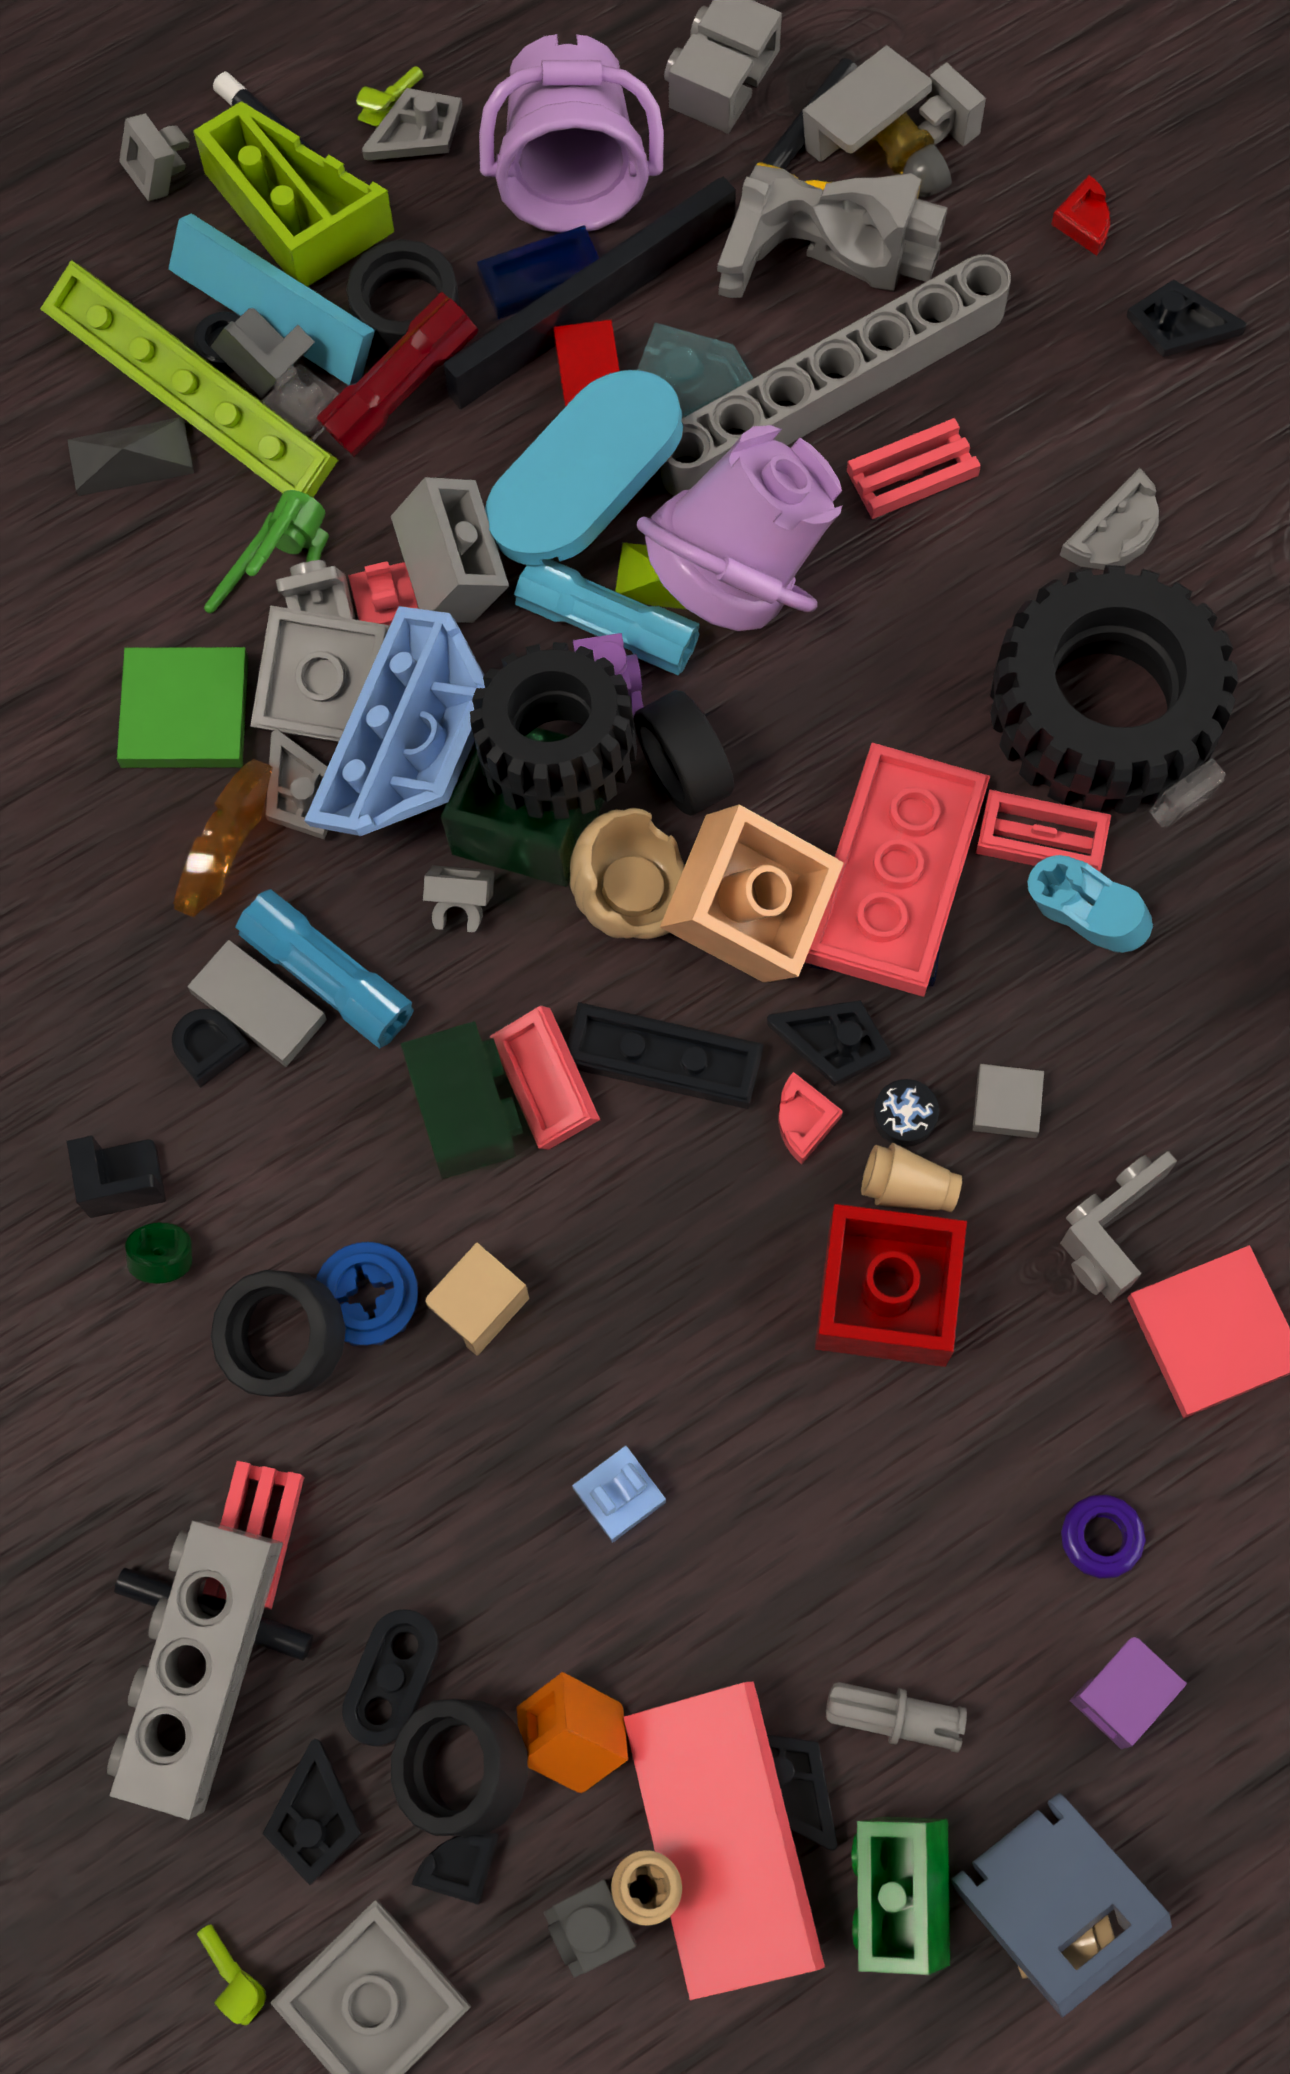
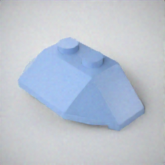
M398 607L304 821L310 827L363 836L449 802L474 743L470 724V711L474 710L472 698L476 688H485L483 681L484 673L458 624L450 613Z

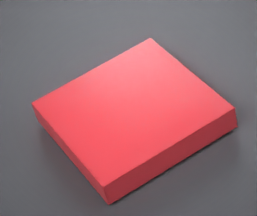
M1250 1245L1135 1291L1127 1298L1183 1418L1290 1375V1327Z

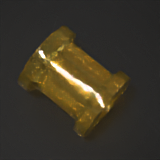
M907 111L872 138V140L876 139L888 155L887 164L894 174L899 175L903 174L904 167L914 152L929 144L934 145V139L928 130H919L907 114Z

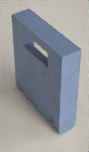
M1057 1793L1048 1801V1806L1059 1822L1053 1826L1039 1810H1036L972 1862L974 1869L984 1879L982 1884L977 1887L973 1880L962 1870L951 1879V1882L964 1902L1063 2018L1170 1930L1172 1924L1169 1912L1062 1794ZM1112 1910H1115L1118 1924L1125 1931L1076 1970L1061 1952Z

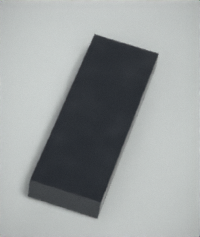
M578 1002L567 1044L578 1071L748 1110L764 1045Z

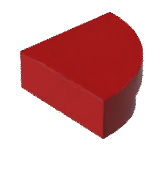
M1088 175L1054 212L1052 219L1054 227L1096 256L1102 250L1110 228V212L1105 200L1106 194L1101 185Z

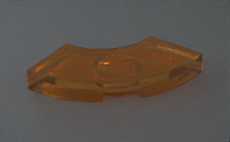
M253 759L246 763L224 788L215 802V807L219 809L208 820L202 836H197L188 856L173 903L175 910L195 917L221 895L227 874L239 848L249 832L261 819L273 769L272 766Z

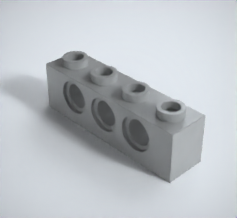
M207 1520L192 1521L189 1532L182 1530L178 1534L169 1560V1570L176 1572L169 1599L162 1597L158 1601L149 1626L148 1636L156 1640L149 1666L141 1665L139 1667L128 1696V1706L136 1708L128 1735L121 1733L118 1736L110 1754L107 1774L114 1776L115 1779L109 1796L188 1820L205 1811L283 1542ZM209 1577L217 1579L224 1586L227 1596L224 1609L216 1617L204 1613L197 1600L200 1585ZM187 1645L199 1649L206 1660L205 1675L198 1684H191L185 1681L178 1671L177 1660L179 1654ZM165 1714L177 1717L184 1725L186 1738L179 1752L169 1751L159 1742L157 1727Z

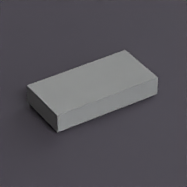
M230 940L221 947L187 986L192 995L210 1009L223 1014L237 1030L285 1067L288 1066L327 1020L321 1010Z

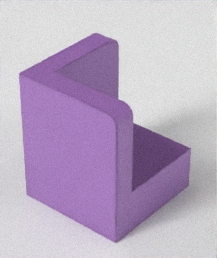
M1133 1637L1120 1648L1096 1677L1087 1680L1071 1698L1070 1702L1120 1749H1125L1137 1742L1187 1683L1140 1639Z

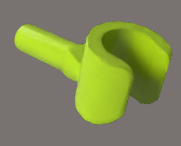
M414 66L393 86H389L385 92L364 86L356 100L357 105L363 107L362 112L358 116V121L378 127L405 89H411L423 78L421 69Z
M209 1924L197 1933V1936L219 1970V1974L229 1983L214 2003L233 2023L247 2026L264 2006L266 1991L258 1981L241 1970L238 1963L234 1962L212 1924Z

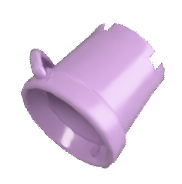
M557 34L544 36L526 45L512 61L510 76L496 86L484 105L479 131L480 172L485 177H496L501 200L518 219L540 230L565 234L599 230L622 219L641 200L649 176L660 175L663 171L664 130L660 107L645 83L628 71L620 69L618 59L606 45L590 36L576 34L577 45H558ZM622 86L637 97L646 112L649 127V161H647V155L644 152L640 135L630 124ZM509 95L506 135L503 137L499 154L495 156L494 162V129L497 112Z
M771 425L753 426L739 437L731 449L690 490H682L668 500L652 515L651 519L642 517L637 521L638 530L645 534L649 561L663 586L687 610L710 624L734 631L761 629L778 615L784 605L803 612H813L817 608L816 599L795 585L796 580L794 576L827 528L840 515L842 506L834 508L833 501L842 492L840 481L828 461L811 444L799 437L790 448L784 443L774 440L782 430L781 428Z

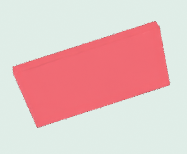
M871 743L835 854V858L844 862L805 963L918 996H925L990 779L989 775Z
M754 1681L743 1682L624 1716L654 1850L672 1861L682 1881L681 1899L670 1918L689 1999L695 2000L825 1968Z

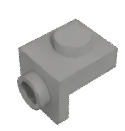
M324 560L294 565L290 568L291 576L276 580L278 593L285 596L287 608L355 619L346 575L335 566L327 567Z

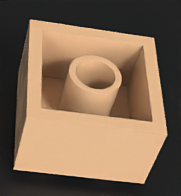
M740 804L707 814L660 928L764 983L799 977L844 862Z

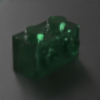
M473 1021L400 1043L442 1180L516 1157L512 1137L523 1134L512 1096L500 1100L493 1078L504 1075V1070L494 1038L481 1041L476 1022Z

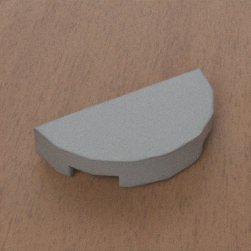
M1141 468L1062 545L1059 556L1080 567L1104 570L1105 565H1126L1144 553L1153 539L1159 524V506L1155 497V485Z

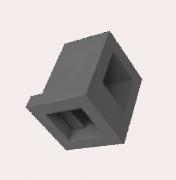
M606 1879L555 1904L552 1908L543 1912L549 1923L548 1929L563 1962L566 1966L568 1965L573 1978L583 1973L585 1974L637 1946L624 1916L619 1912L613 1901L612 1891Z

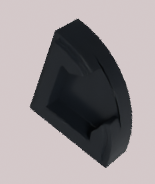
M489 1832L485 1835L456 1836L445 1841L423 1860L414 1875L411 1885L480 1905L500 1835Z

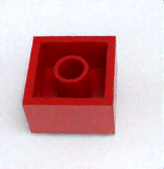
M834 1204L829 1226L815 1350L946 1367L954 1352L967 1221Z

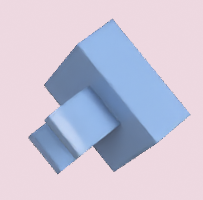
M624 1446L572 1485L573 1490L612 1543L666 1503V1498L627 1446Z

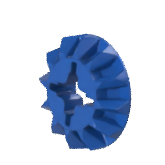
M360 1242L338 1250L327 1259L316 1277V1280L329 1288L338 1303H342L340 1306L346 1327L345 1342L354 1347L358 1345H382L397 1333L404 1332L414 1311L418 1308V1282L411 1265L399 1252L380 1243ZM363 1270L365 1278L369 1279L374 1288L384 1287L388 1289L385 1290V1294L376 1298L375 1304L377 1308L374 1310L376 1318L373 1319L370 1318L368 1312H365L360 1303L349 1304V1302H345L349 1301V1297L358 1293L357 1282L360 1281L358 1271Z

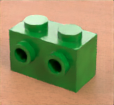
M876 1817L857 1821V1833L852 1843V1867L855 1876H857L858 1906L853 1916L852 1935L854 1946L858 1950V1971L929 1975L949 1967L948 1819Z

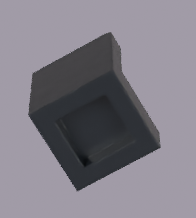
M92 1135L66 1141L76 1202L90 1218L166 1202L157 1146L152 1140L146 1139L102 1149Z

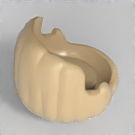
M640 808L615 809L595 818L580 834L571 856L570 888L575 896L577 907L593 926L613 938L629 939L634 937L637 939H653L668 934L669 932L660 928V925L685 867L675 838L672 835L667 836L660 831L651 821L652 815Z

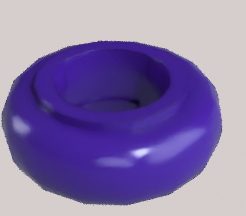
M1107 1494L1091 1495L1075 1503L1066 1514L1061 1530L1063 1549L1070 1562L1082 1573L1099 1579L1117 1578L1130 1571L1141 1558L1145 1545L1144 1525L1136 1510L1123 1499ZM1095 1517L1108 1518L1120 1529L1122 1534L1121 1548L1113 1556L1098 1555L1085 1542V1527L1091 1519Z

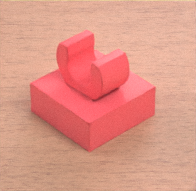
M388 561L364 566V572L348 575L358 618L361 621L391 625L399 606L418 609L405 562L389 565Z

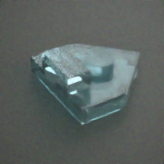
M655 323L637 369L660 376L672 386L679 399L682 418L754 379L733 344Z

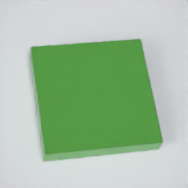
M124 648L117 761L120 767L243 768L248 654L246 648Z

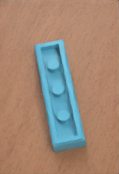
M192 213L179 219L168 270L240 316L249 308H254L283 338L299 325L315 342L304 355L305 358L347 385H352L362 378L375 332L373 328Z

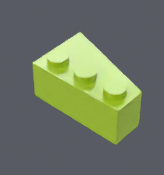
M244 102L237 103L193 130L203 169L207 177L282 270L303 285L308 287L395 232L388 190L375 182L368 185L345 171L342 162L331 155L323 158L301 144L298 135Z

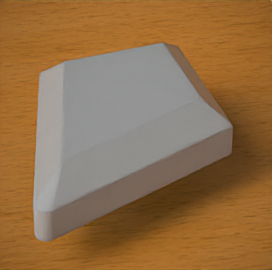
M406 88L363 146L364 159L377 160L449 153L462 109L461 98Z
M274 730L271 733L265 813L267 821L325 840L328 830L310 827L304 820L327 770V766L278 730Z

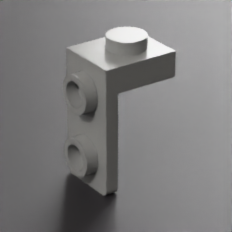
M1169 1151L1153 1163L1146 1155L1140 1157L1116 1178V1181L1121 1186L1120 1189L1104 1201L1097 1194H1093L1066 1217L1072 1226L1068 1229L1060 1244L1075 1260L1071 1264L1075 1275L1086 1289L1095 1295L1102 1292L1110 1303L1130 1289L1142 1273L1102 1226L1169 1174L1177 1162Z

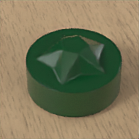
M163 1222L147 1224L132 1232L126 1240L127 1268L131 1275L140 1281L153 1284L168 1283L185 1275L192 1265L191 1238L183 1228L177 1225Z

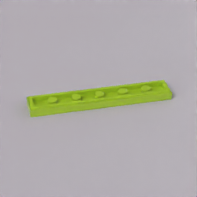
M70 261L40 308L281 493L287 490H295L308 494L313 498L337 463L338 459L78 263Z

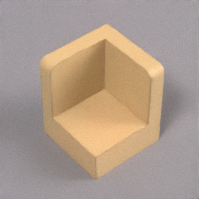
M476 1242L426 1297V1304L463 1337L467 1348L477 1356L529 1300L526 1284Z

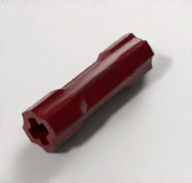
M441 292L410 323L407 333L357 383L347 386L316 419L347 452L355 457L385 427L388 417L437 367L443 366L445 361L459 353L479 333L477 326L451 298Z

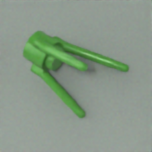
M295 490L284 491L274 511L268 514L261 530L204 606L205 611L210 614L214 613L245 572L249 576H255L275 547L289 554H299L302 548H307L306 562L320 560L322 550L329 538V534L320 528L325 517V510L316 499L303 492Z

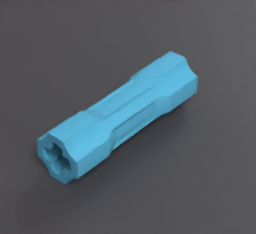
M542 559L544 565H526L519 576L514 592L516 596L515 605L554 622L569 623L596 636L622 633L624 648L630 650L633 654H637L639 659L675 675H679L684 670L695 649L700 634L699 623L660 606H647L583 578L577 570L554 560Z

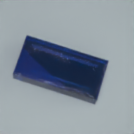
M585 225L477 261L478 274L498 319L520 312L590 265L599 256Z

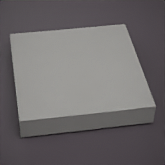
M270 605L250 727L268 731L278 730L286 734L339 742L390 625Z
M375 1900L270 2002L331 2074H405L472 2007L379 1900Z

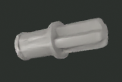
M842 1682L833 1684L826 1707V1718L832 1724L887 1735L890 1744L896 1745L900 1738L950 1749L951 1752L956 1753L960 1751L962 1745V1738H959V1734H964L967 1709L965 1707L959 1706L956 1708L907 1697L906 1689L899 1688L896 1694Z

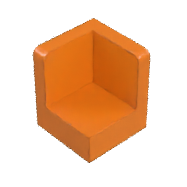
M561 1672L517 1706V1724L527 1749L528 1768L578 1793L587 1791L628 1761L622 1704L574 1677Z

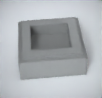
M980 1064L977 1075L972 1131L1037 1138L1040 1128L1044 1071Z

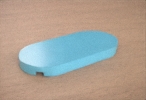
M624 370L602 376L583 388L493 486L486 502L485 511L489 521V531L499 550L508 558L518 563L544 565L542 559L558 557L559 561H563L576 556L586 549L678 447L683 432L682 411L679 399L672 386L666 380L653 373L640 370Z

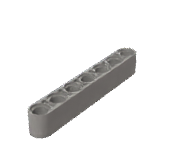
M992 255L970 257L682 418V439L673 454L660 467V480L663 487L674 496L682 490H690L731 449L741 436L725 432L727 430L741 429L747 431L753 426L771 425L782 429L774 440L789 445L798 440L799 437L801 438L993 330L1000 324L1005 312L1011 283V273L1007 265ZM974 292H983L988 295H978ZM926 319H935L940 321V323H931L926 321ZM886 346L892 348L893 350L882 351L875 347ZM828 374H840V375H842V376H844V377H843V378H840V379H836V378H830V377H828V376H826V375H828ZM780 401H790L792 403H795L796 405L790 407H783L776 403ZM680 457H692L697 459V461L692 463H680L676 461V459Z

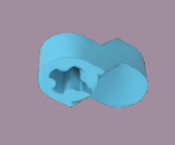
M1055 855L1043 859L1031 870L1027 881L1028 891L1042 914L1053 921L1067 925L1092 944L1111 951L1124 953L1142 946L1150 937L1153 928L1152 916L1139 893L1130 887L1111 881L1088 863L1068 856Z

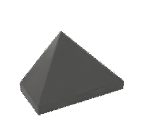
M182 417L67 439L78 496L194 474L185 421Z

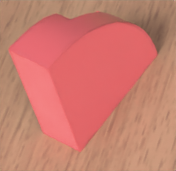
M793 1072L784 1085L781 1094L778 1123L786 1147L794 1158L803 1164L842 1118L843 1111Z

